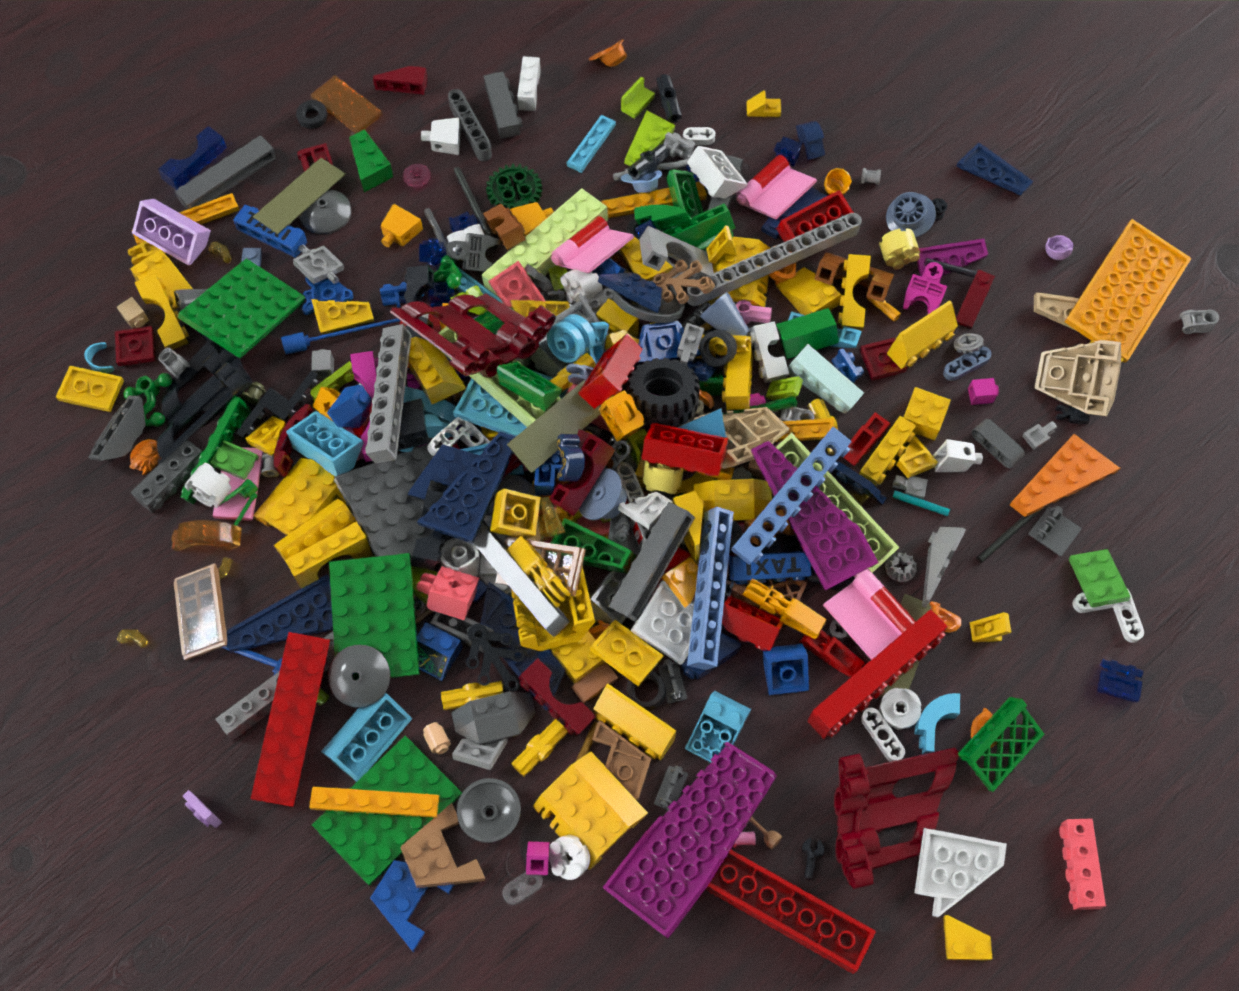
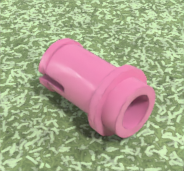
M754 831L741 832L733 847L736 848L737 845H755Z

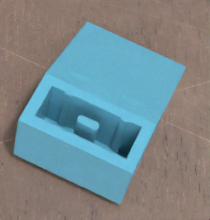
M714 691L710 695L685 749L712 762L710 759L715 754L718 755L725 748V742L734 745L751 709Z

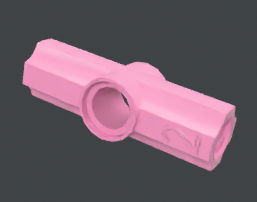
M746 300L735 304L746 324H749L751 321L770 323L772 308L752 306Z

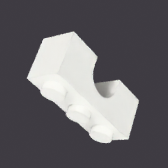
M523 57L518 89L519 110H536L537 84H539L540 58Z
M775 321L753 326L749 336L751 344L753 343L755 348L754 358L760 366L758 369L760 378H763L764 383L785 379L789 375L785 357L776 358L768 352V346L776 344L779 340Z

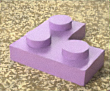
M188 790L183 795L187 800L185 803L186 807L193 812V815L200 822H203L207 827L211 824L215 828L222 823L191 791Z

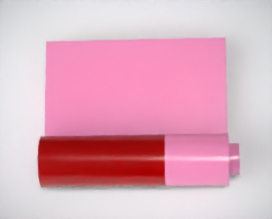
M777 155L747 183V187L736 193V200L742 206L744 205L777 219L817 182V179L790 169L788 160L782 155Z
M597 216L552 251L551 259L555 265L590 273L632 240L634 235L610 230L605 219Z
M866 569L854 575V581L824 603L823 606L872 660L916 621L872 572Z

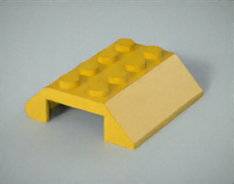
M733 237L737 255L724 253L716 264L712 263L713 272L715 273L768 250L770 247L759 239ZM769 275L727 293L730 294L734 302L746 300L752 306L765 307L766 297L763 294L767 293ZM718 296L707 302L710 303V305H713L715 303V300L719 299L721 296Z
M300 458L286 478L280 482L255 512L253 518L267 527L272 525L288 535L334 502L336 498L345 503V505L347 503L334 481V475L326 471L314 460Z
M571 564L562 568L570 569ZM583 566L576 596L564 595L566 598L564 602L556 599L560 603L558 608L570 621L556 637L547 632L511 589L512 597L515 598L513 605L517 626L520 628L518 631L520 645L523 647L544 651L580 641L595 623ZM563 572L565 579L564 586L566 587L569 573Z
M592 752L574 762L540 795L533 805L538 813L543 812L541 814L543 819L548 818L552 812L555 814L556 817L551 822L550 827L552 829L557 827L555 832L559 837L574 835L580 839L578 841L582 845H586L590 854L589 870L602 859L601 856L630 828H634L648 814Z

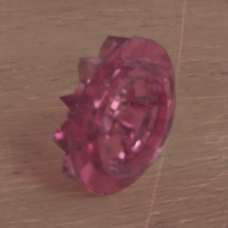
M422 164L410 165L403 172L404 182L408 187L412 186L415 189L420 186L422 188L424 184L428 185V181L431 179L430 170Z

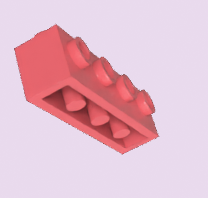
M1067 819L1061 823L1059 833L1064 841L1063 858L1067 861L1066 880L1070 882L1071 889L1069 891V901L1073 904V910L1101 909L1106 906L1093 819Z

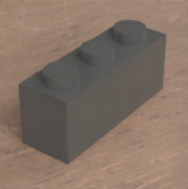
M436 612L431 625L461 640L462 644L471 647L472 642L468 638V629L478 622L467 617L465 620H461ZM485 626L488 632H494L493 629ZM477 630L475 632V637H481L482 632L480 630ZM487 640L490 645L494 642V640ZM480 645L479 652L484 653L485 651Z

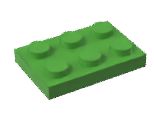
M1108 549L1070 556V564L1091 608L1129 601L1131 596Z

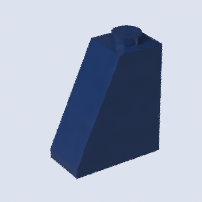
M722 633L720 634L717 667L736 655L741 646L739 642ZM687 656L681 670L688 678L700 680L717 667L702 670L687 666Z

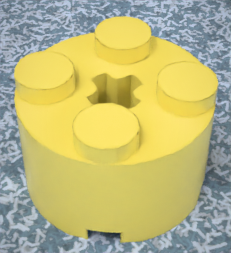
M900 229L893 230L882 237L883 241L879 242L886 265L893 267L895 270L901 269L904 265L915 262L920 258V250L914 232L911 229H906V231H901Z
M645 461L643 482L648 491H665L668 494H675L682 485L684 469L679 467L671 468L665 464H652Z

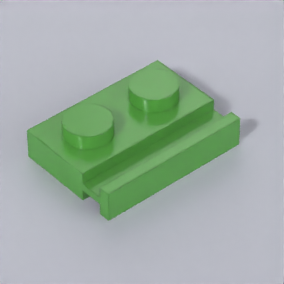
M224 440L222 447H219L210 464L217 469L245 480L252 470L254 462L259 457L253 452Z

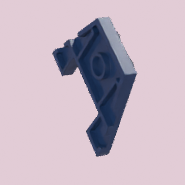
M442 444L411 487L408 495L425 500L430 481L450 486L463 471L465 472L471 466V462L480 455Z

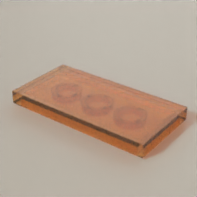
M335 75L311 94V99L323 103L330 114L355 133L366 129L382 115L381 110Z

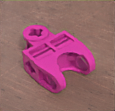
M929 263L922 277L915 274L912 275L905 294L903 309L908 310L909 306H912L915 301H923L927 305L928 314L939 308L947 286L939 283L943 274V268L939 263Z

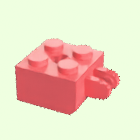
M441 566L437 576L423 573L416 588L420 592L428 594L427 607L430 610L465 620L476 596L479 578Z

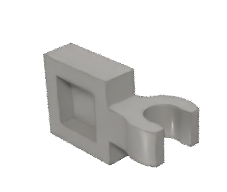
M1053 421L1043 428L1037 424L1024 432L1022 437L1035 450L1050 440L1049 435L1055 432L1054 429L1057 426Z
M896 475L892 487L903 489L905 494L923 500L928 480L914 476L906 480L904 477Z

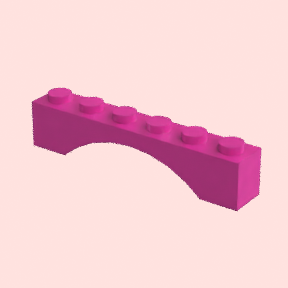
M373 351L350 354L355 380L373 398L375 391L374 383L377 376L376 368L379 362L378 357H374ZM370 421L368 423L366 430L361 436V440H363L362 451L365 462L373 461L370 457L367 456L365 451L368 442V430L370 427Z

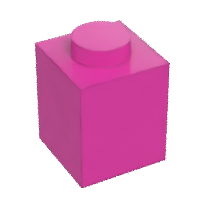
M994 378L971 381L968 387L971 405L994 402L999 395L998 385H995Z
M528 842L526 874L548 875L549 842Z

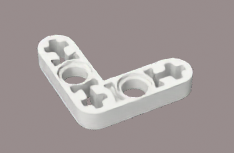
M457 417L430 441L427 449L434 456L439 448L436 449L434 446H437L440 441L443 445L450 447L459 439L468 447L488 444L490 441L471 422ZM462 424L464 427H461V428L457 431V430H456L457 426ZM445 433H450L453 436V440H448L445 437ZM470 436L477 437L479 442H472Z
M1084 593L1078 594L1073 600L1074 609L1080 613L1114 608L1124 638L1128 642L1135 643L1143 637L1144 629L1132 596L1126 602L1092 608L1089 603L1085 607L1083 604H1079L1081 599L1083 602H1088ZM1122 610L1131 612L1132 618L1126 619L1123 617ZM1130 631L1137 632V635L1130 634Z

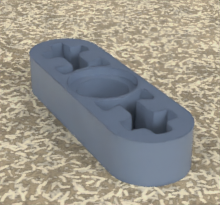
M983 346L979 348V351L968 352L951 361L945 366L943 376L949 381H955L982 367L991 358L990 349ZM968 360L972 363V366L966 367L962 361Z

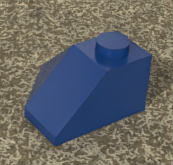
M362 385L346 387L330 407L327 414L337 427L360 428L369 416L372 398Z

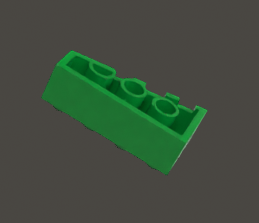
M566 518L563 519L550 542L552 544L586 549L583 565L628 574L633 561L637 557L631 550ZM546 550V553L551 558L556 559L557 552ZM561 553L560 560L572 562L573 554Z

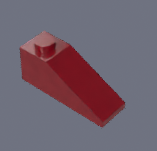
M414 66L373 76L375 90L422 95L425 94L428 81L426 68Z
M978 269L957 315V324L972 329L995 278L994 275Z

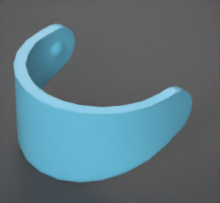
M105 342L90 345L85 350L84 356L93 371L107 374L114 371L113 366L100 367L92 364L93 356L98 351L107 347Z

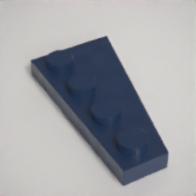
M981 143L976 144L956 165L960 169L1018 195L1024 194L1033 184L1031 179Z
M811 187L779 218L769 217L762 226L761 231L774 239L779 238L780 234L776 228L781 220L825 198L827 195Z

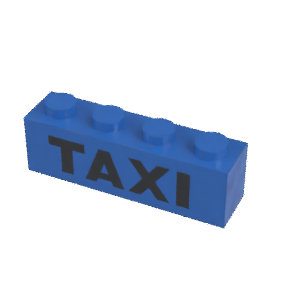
M244 205L233 219L238 231L294 258L301 252L298 249L299 246L308 243L304 231L300 228L288 225L279 234H276L253 218L259 212L257 208Z
M804 551L763 553V556L757 563L753 561L750 565L737 555L729 556L728 560L729 579L735 581V584H747V580L752 578L760 583L767 582L766 579L774 578V581L780 582L786 581L788 577H793V580H805V576H811V565Z

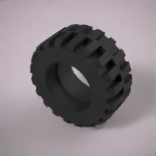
M655 358L650 362L647 360L642 365L639 364L628 376L626 393L632 396L637 410L643 415L645 426L658 423L678 427L679 424H685L688 422V419L690 420L695 415L698 409L700 385L696 373L689 369L688 365L680 364L675 359L671 361L669 358H663V360ZM655 391H669L674 394L670 396H657L651 393Z

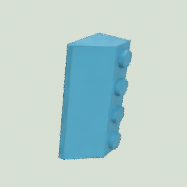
M317 411L286 431L293 449L308 459L319 463L334 476L347 473L354 468L363 446V440L346 429L337 427L333 421Z
M385 693L374 704L359 707L321 752L357 782L367 773L412 718Z

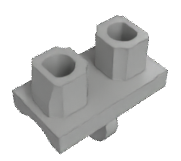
M667 132L663 145L669 149L671 157L674 158L677 155L683 159H689L693 153L695 142L681 139V136L677 133L671 134Z

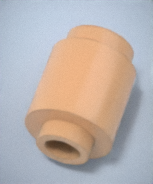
M438 722L431 723L423 729V736L432 753L440 755L449 749L448 747L451 743L443 727Z

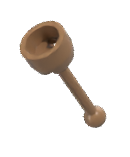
M750 818L749 821L764 834L765 844L771 850L774 849L783 837L776 831H766L755 819Z

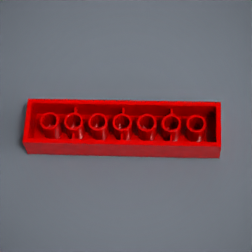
M930 609L812 711L807 722L824 740L828 736L834 737L840 731L843 723L849 724L855 718L858 710L860 712L864 711L870 705L873 697L875 699L879 698L888 685L891 687L895 684L902 673L906 674L912 669L913 664L917 660L920 662L931 648L935 649L946 636L944 632L948 626Z
M288 632L251 794L252 800L294 807L330 646L329 639Z
M733 850L729 851L705 889L852 974L858 971L876 932Z

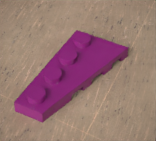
M985 239L919 248L920 258L917 260V265L921 277L927 266L924 265L926 258L965 267L988 256ZM943 270L942 276L950 273V271Z

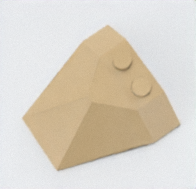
M1099 340L1094 343L1079 344L1074 347L1042 352L1035 389L1086 414L1107 416L1114 403L1121 369V342Z
M767 407L744 409L742 413L727 411L726 414H722L726 438H729L722 468H729L753 460L754 457L750 451L751 449L767 441L773 444L785 435L789 428Z

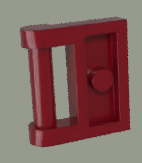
M326 143L297 152L304 172L310 168L307 159L309 156H312L314 163L322 158L333 165Z

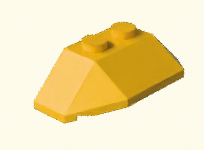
M713 480L694 484V491L704 501V513L715 507H720L734 512L733 521L756 518L772 500V491L767 481Z

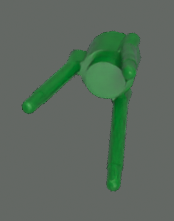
M249 479L228 494L221 502L223 504L238 493L244 499L249 498L233 525L234 528L238 526L253 500L258 497L255 494L258 488Z

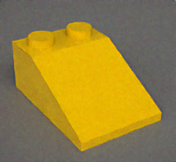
M161 249L130 268L136 281L156 274L158 279L162 278L166 286L164 292L166 295L169 294L174 303L171 305L173 310L178 308L174 291L178 289H193Z
M805 267L797 271L793 278L780 282L776 287L802 315L829 308L831 311L837 307L841 294L833 285L814 280L816 274Z
M696 491L674 497L673 504L687 510L695 517L683 540L692 559L698 565L704 518L703 508H705L702 497H698Z

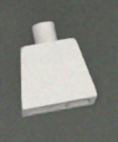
M459 118L435 120L432 122L431 131H421V140L430 141L433 151L459 155L461 136Z
M948 439L933 455L938 462L934 467L935 472H966L973 464H981L983 460L982 453H975L972 443Z

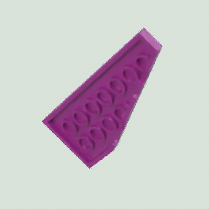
M767 441L750 451L771 491L776 496L798 468L794 467L770 441ZM801 478L802 485H810L807 478ZM814 486L811 490L814 493L807 502L802 501L799 505L801 510L794 518L790 516L787 520L824 590H827L879 562L860 527L855 522L853 523L842 510H839L817 486ZM788 493V498L791 501H797L795 493Z

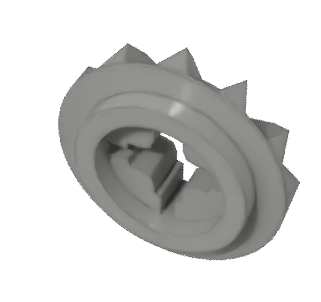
M973 333L961 335L955 339L954 349L964 354L979 351V348L983 347V337Z
M896 552L887 559L885 569L891 579L898 582H906L911 580L916 574L917 563L913 560V556L907 555L906 552ZM899 560L902 565H906L904 572L901 568L896 567L899 564Z

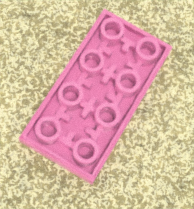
M241 447L257 454L259 458L254 462V466L245 480L221 470V473L230 478L229 484L232 489L228 494L236 490L247 479L251 480L257 488L259 487L263 464L262 456L265 452L257 448ZM238 493L217 508L214 507L213 518L236 520L249 498L244 499ZM256 499L253 500L242 520L253 521Z

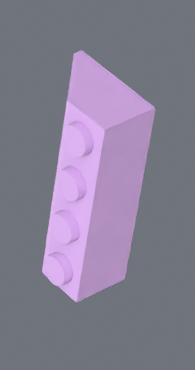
M155 199L140 201L132 234L187 265H191L205 249L211 230Z

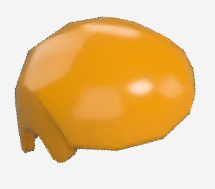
M835 168L829 171L825 177V190L828 194L840 190L842 195H844L849 190L852 179L844 169Z

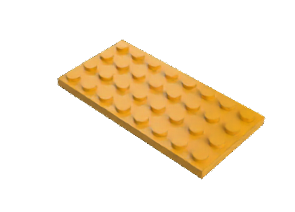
M1131 219L1064 322L1090 340L1121 342V358L1126 363L1192 258Z

